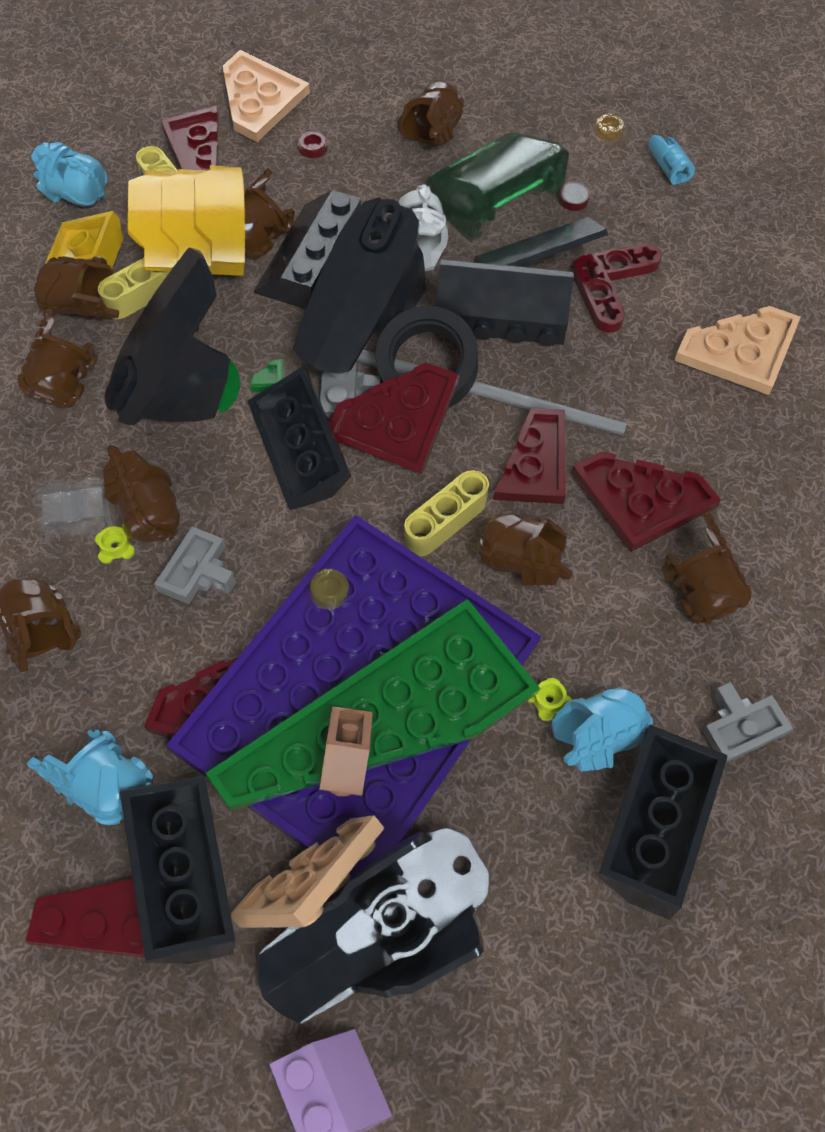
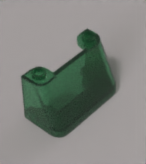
M511 132L504 134L499 139L449 166L432 173L426 181V186L430 187L431 193L435 194L440 200L446 220L469 242H472L482 236V232L479 229L486 219L489 222L495 220L497 207L533 187H536L541 193L546 191L552 196L560 192V188L565 183L569 152L558 142Z

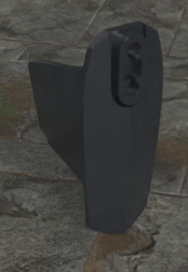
M374 198L363 202L342 228L315 285L293 346L295 354L308 367L327 373L350 372L373 332L375 331L380 335L385 326L394 317L406 310L415 308L426 290L423 252L418 246L420 224L411 208L401 206L394 199ZM393 213L387 217V222L384 221L385 214ZM373 240H380L377 243H372Z
M188 247L139 316L117 357L105 391V403L109 410L117 411L118 421L124 424L135 425L145 417L159 421L196 422L215 418L228 379L230 360L227 354L210 347L193 336L195 332L199 331L200 323L217 296L209 266L202 252L198 249Z
M449 828L432 831L427 834L421 831L393 846L359 870L340 890L330 895L322 905L324 910L321 916L314 923L306 927H287L258 952L257 976L262 997L277 1012L302 1024L345 1000L352 993L373 994L384 998H390L397 994H412L480 956L484 951L483 939L473 914L488 896L489 872L469 838ZM462 856L465 860V867L463 870L455 872L453 862L457 857ZM424 879L431 880L433 884H431L430 891L425 895H420L418 893L419 883Z

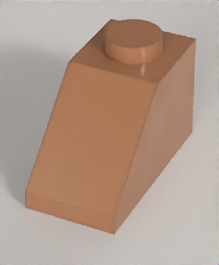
M332 706L320 790L330 791L338 796H349L351 794L362 796L370 749L373 712Z

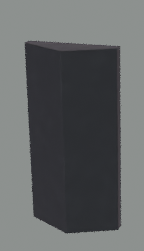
M586 217L475 256L474 263L520 267L607 236L608 232L605 227Z
M304 366L300 367L248 400L289 509H297L332 498L348 481L351 473L307 368Z

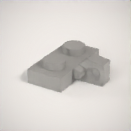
M357 361L350 372H322L320 402L327 418L333 417L338 403L348 398L357 397L380 384V376L356 372Z
M192 526L154 583L156 590L186 604H190L199 589L208 591L210 586L230 594L236 584L233 577L234 573L223 568V562L218 559L226 547L224 539Z
M730 682L717 688L714 694L711 695L720 709L715 713L718 720L706 725L702 731L713 750L728 755L726 763L789 734L793 728L773 695L752 704L748 698L741 700Z

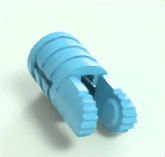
M657 135L649 138V149L670 182L675 185L689 181L695 173V166L675 139L668 137L664 140L663 137Z

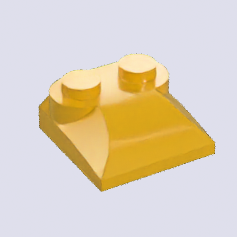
M114 211L62 222L45 264L53 257L91 260L93 257L98 256L104 258L107 261V265L113 269L124 238L120 219Z

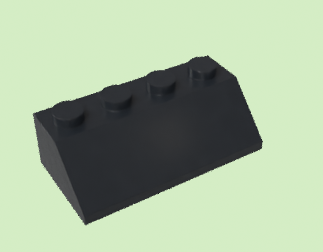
M330 190L305 204L295 220L294 228L285 237L257 284L254 293L306 309L330 251L348 219L361 206V198Z
M440 259L436 307L450 310L460 316L471 328L474 336L481 340L498 338L507 339L513 343L528 341L538 342L545 346L564 345L574 272Z
M649 725L597 876L628 903L670 920L682 908L728 755L653 725Z
M205 776L120 791L145 963L192 964L233 955L236 940Z

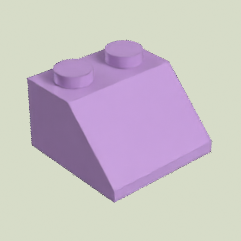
M355 1029L308 1044L269 1064L296 1132H364L393 1117Z

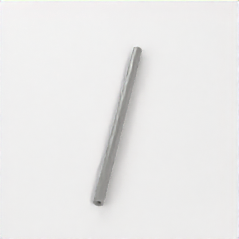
M363 350L357 362L377 367L375 353ZM395 358L397 373L406 374L414 370V367L419 366ZM478 381L474 382L473 387L469 391V393L528 410L530 408L565 410V420L620 436H624L627 423Z

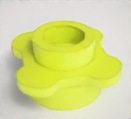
M107 527L96 535L95 542L100 547V553L98 554L100 562L109 564L114 559H130L134 555V547L130 545V538L125 534L123 527ZM117 543V544H118L117 547H115V548L111 547L112 544Z
M548 678L538 685L541 688L538 694L528 700V702L536 706L539 711L538 717L543 721H551L555 713L562 710L566 703L572 700L570 696H567L564 686L556 678ZM547 697H552V698H553V701H552V702H548V701L546 700V698H547Z

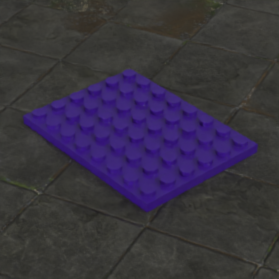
M355 515L167 743V749L206 777L208 771L467 599L522 666L542 636ZM335 577L344 584L346 597L340 605L327 608L316 603L312 596V588L320 578ZM472 739L366 770L362 796L354 794L338 796L330 791L320 790L319 784L247 807L305 849L316 842L321 846L330 838L339 837L337 828L351 818L374 815L383 825L384 829L375 839L376 845L373 851L362 860H359L349 872L350 880L359 870L404 839Z

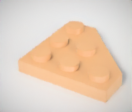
M239 50L223 65L234 131L256 142L264 137L310 93L309 83L242 50Z
M767 306L758 309L757 313L742 317L739 314L718 320L716 325L701 329L700 326L687 329L674 361L770 395L801 317Z
M374 815L349 819L337 828L339 837L330 838L321 846L316 842L289 861L291 870H285L274 878L268 875L258 882L232 911V920L239 928L306 927L311 925L321 916L324 910L322 905L330 895L340 890L350 878L349 872L355 864L373 851L376 845L374 841L383 831V825Z

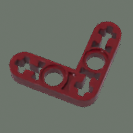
M644 243L587 254L576 259L573 270L574 279L592 320L599 330L607 333L618 331L622 327L625 316L624 309L611 281L655 272L659 268L662 258V252L657 246ZM617 261L624 264L625 267L616 269L609 263ZM588 270H589V271H593L592 279H591V280H590V274H589ZM599 290L604 292L606 297L596 298L590 292ZM605 307H607L609 317H604Z

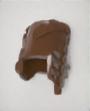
M436 82L431 84L418 97L411 99L405 104L403 114L397 122V128L405 139L420 141L431 146L446 144L451 139H454L452 129L462 117L464 98L449 83ZM419 117L420 121L426 126L419 125L416 119Z
M269 168L244 192L245 256L247 258L259 259L262 255L267 254L274 246L271 240L277 239L283 232L289 233L296 224L294 221L295 211L293 209H285L282 212L276 203L264 193L266 190L265 183L272 174Z
M95 256L90 260L53 257L40 268L34 292L37 304L42 311L49 309L53 313L82 315L86 320L95 318L100 321L102 318H118L120 313L116 309L107 308L99 297L98 285L114 273L104 258Z
M46 309L44 319L41 320L40 328L36 332L35 341L32 342L31 350L27 354L26 363L23 364L21 369L22 373L18 375V386L30 398L46 404L56 405L60 408H68L74 406L77 399L84 392L85 385L79 383V381L86 376L88 369L94 368L98 356L94 353L93 344L89 342L83 345L81 349L67 340L50 335L55 319L51 318L53 311Z
M109 445L107 451L110 459L103 470L104 498L118 507L125 534L130 539L134 538L140 542H155L159 540L166 542L174 539V536L178 533L176 528L180 522V514L176 505L177 499L174 492L170 489L173 485L170 475L160 467L150 465L133 450L121 453L116 446Z
M497 514L485 527L483 536L477 544L481 560L485 565L497 571H511L521 574L523 586L555 585L559 577L569 580L573 574L572 570L561 563V553L564 552L566 547L567 534L551 519L544 518L541 520L536 517L535 520H531L518 515Z
M711 513L704 515L707 523L704 529L713 547L681 563L678 562L675 556L669 553L665 556L667 560L661 567L666 579L673 581L676 589L683 591L685 597L680 599V604L684 612L689 614L692 622L696 624L705 623L706 625L711 624L715 619L719 620L727 614L736 612L738 608H744L749 603L752 595L750 585L746 584V579L740 572L739 565L734 561L733 554L728 549L726 540L721 536L720 529L715 524ZM686 588H689L692 592L689 594Z
M25 578L21 580L13 579L0 589V626L7 640L6 654L11 655V662L16 663V667L20 672L28 671L27 658L39 656L56 647L60 650H73L76 640L81 637V629L77 622H72L66 608V603L61 593H58L54 586L48 585L37 578ZM54 618L59 619L56 625H46V623ZM40 619L37 626L31 623L33 620Z

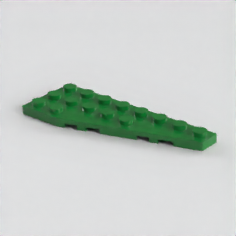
M467 599L208 771L206 778L228 810H236L321 783L332 706L373 712L370 749L366 770L476 738L538 694L541 688Z

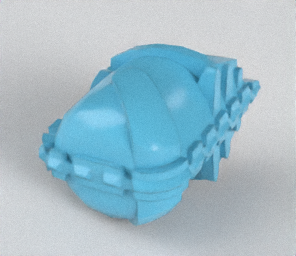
M60 142L43 143L35 148L31 158L38 170L33 173L34 178L39 181L36 184V188L49 200L59 202L63 198L70 203L80 206H92L96 201L99 202L105 197L104 188L107 184V174L98 160L87 154L84 155L72 151L67 145Z
M618 687L606 690L586 700L581 697L568 701L562 710L555 713V718L552 720V731L554 738L574 745L573 750L564 756V762L569 766L576 765L577 769L583 772L608 767L612 768L613 754L633 749L643 743L649 725L653 724V719L646 710L644 701L637 694Z
M89 730L87 732L88 745L78 752L68 764L49 754L42 762L34 757L27 762V766L36 771L45 781H49L58 794L62 793L66 797L69 805L75 803L80 808L82 807L90 816L94 817L95 821L104 825H116L123 819L120 791L150 786L154 780L153 774L140 759L132 757L129 760L122 756L121 747L116 744L115 737L108 731L100 732L96 730L93 732Z

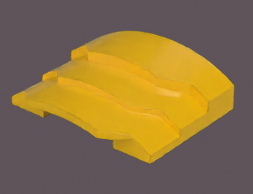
M210 165L208 171L178 169V172L145 170V175L129 181L128 235L144 248V271L170 272L188 247L202 252L211 274L244 276L245 208L241 167Z

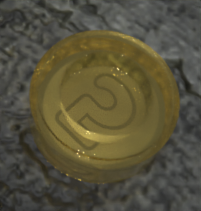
M604 114L596 120L595 132L602 139L616 140L623 135L625 123L622 118L615 114Z
M325 569L319 571L311 580V599L317 606L323 609H336L343 605L348 597V580L337 570Z

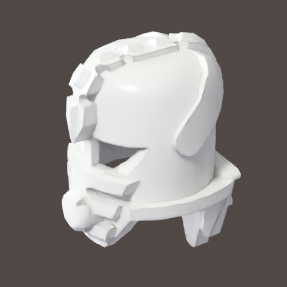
M423 184L421 186L418 185L416 190L403 195L399 200V204L411 208L419 220L418 246L423 252L425 271L434 270L447 245L448 228L440 200L435 194L431 193L430 187Z

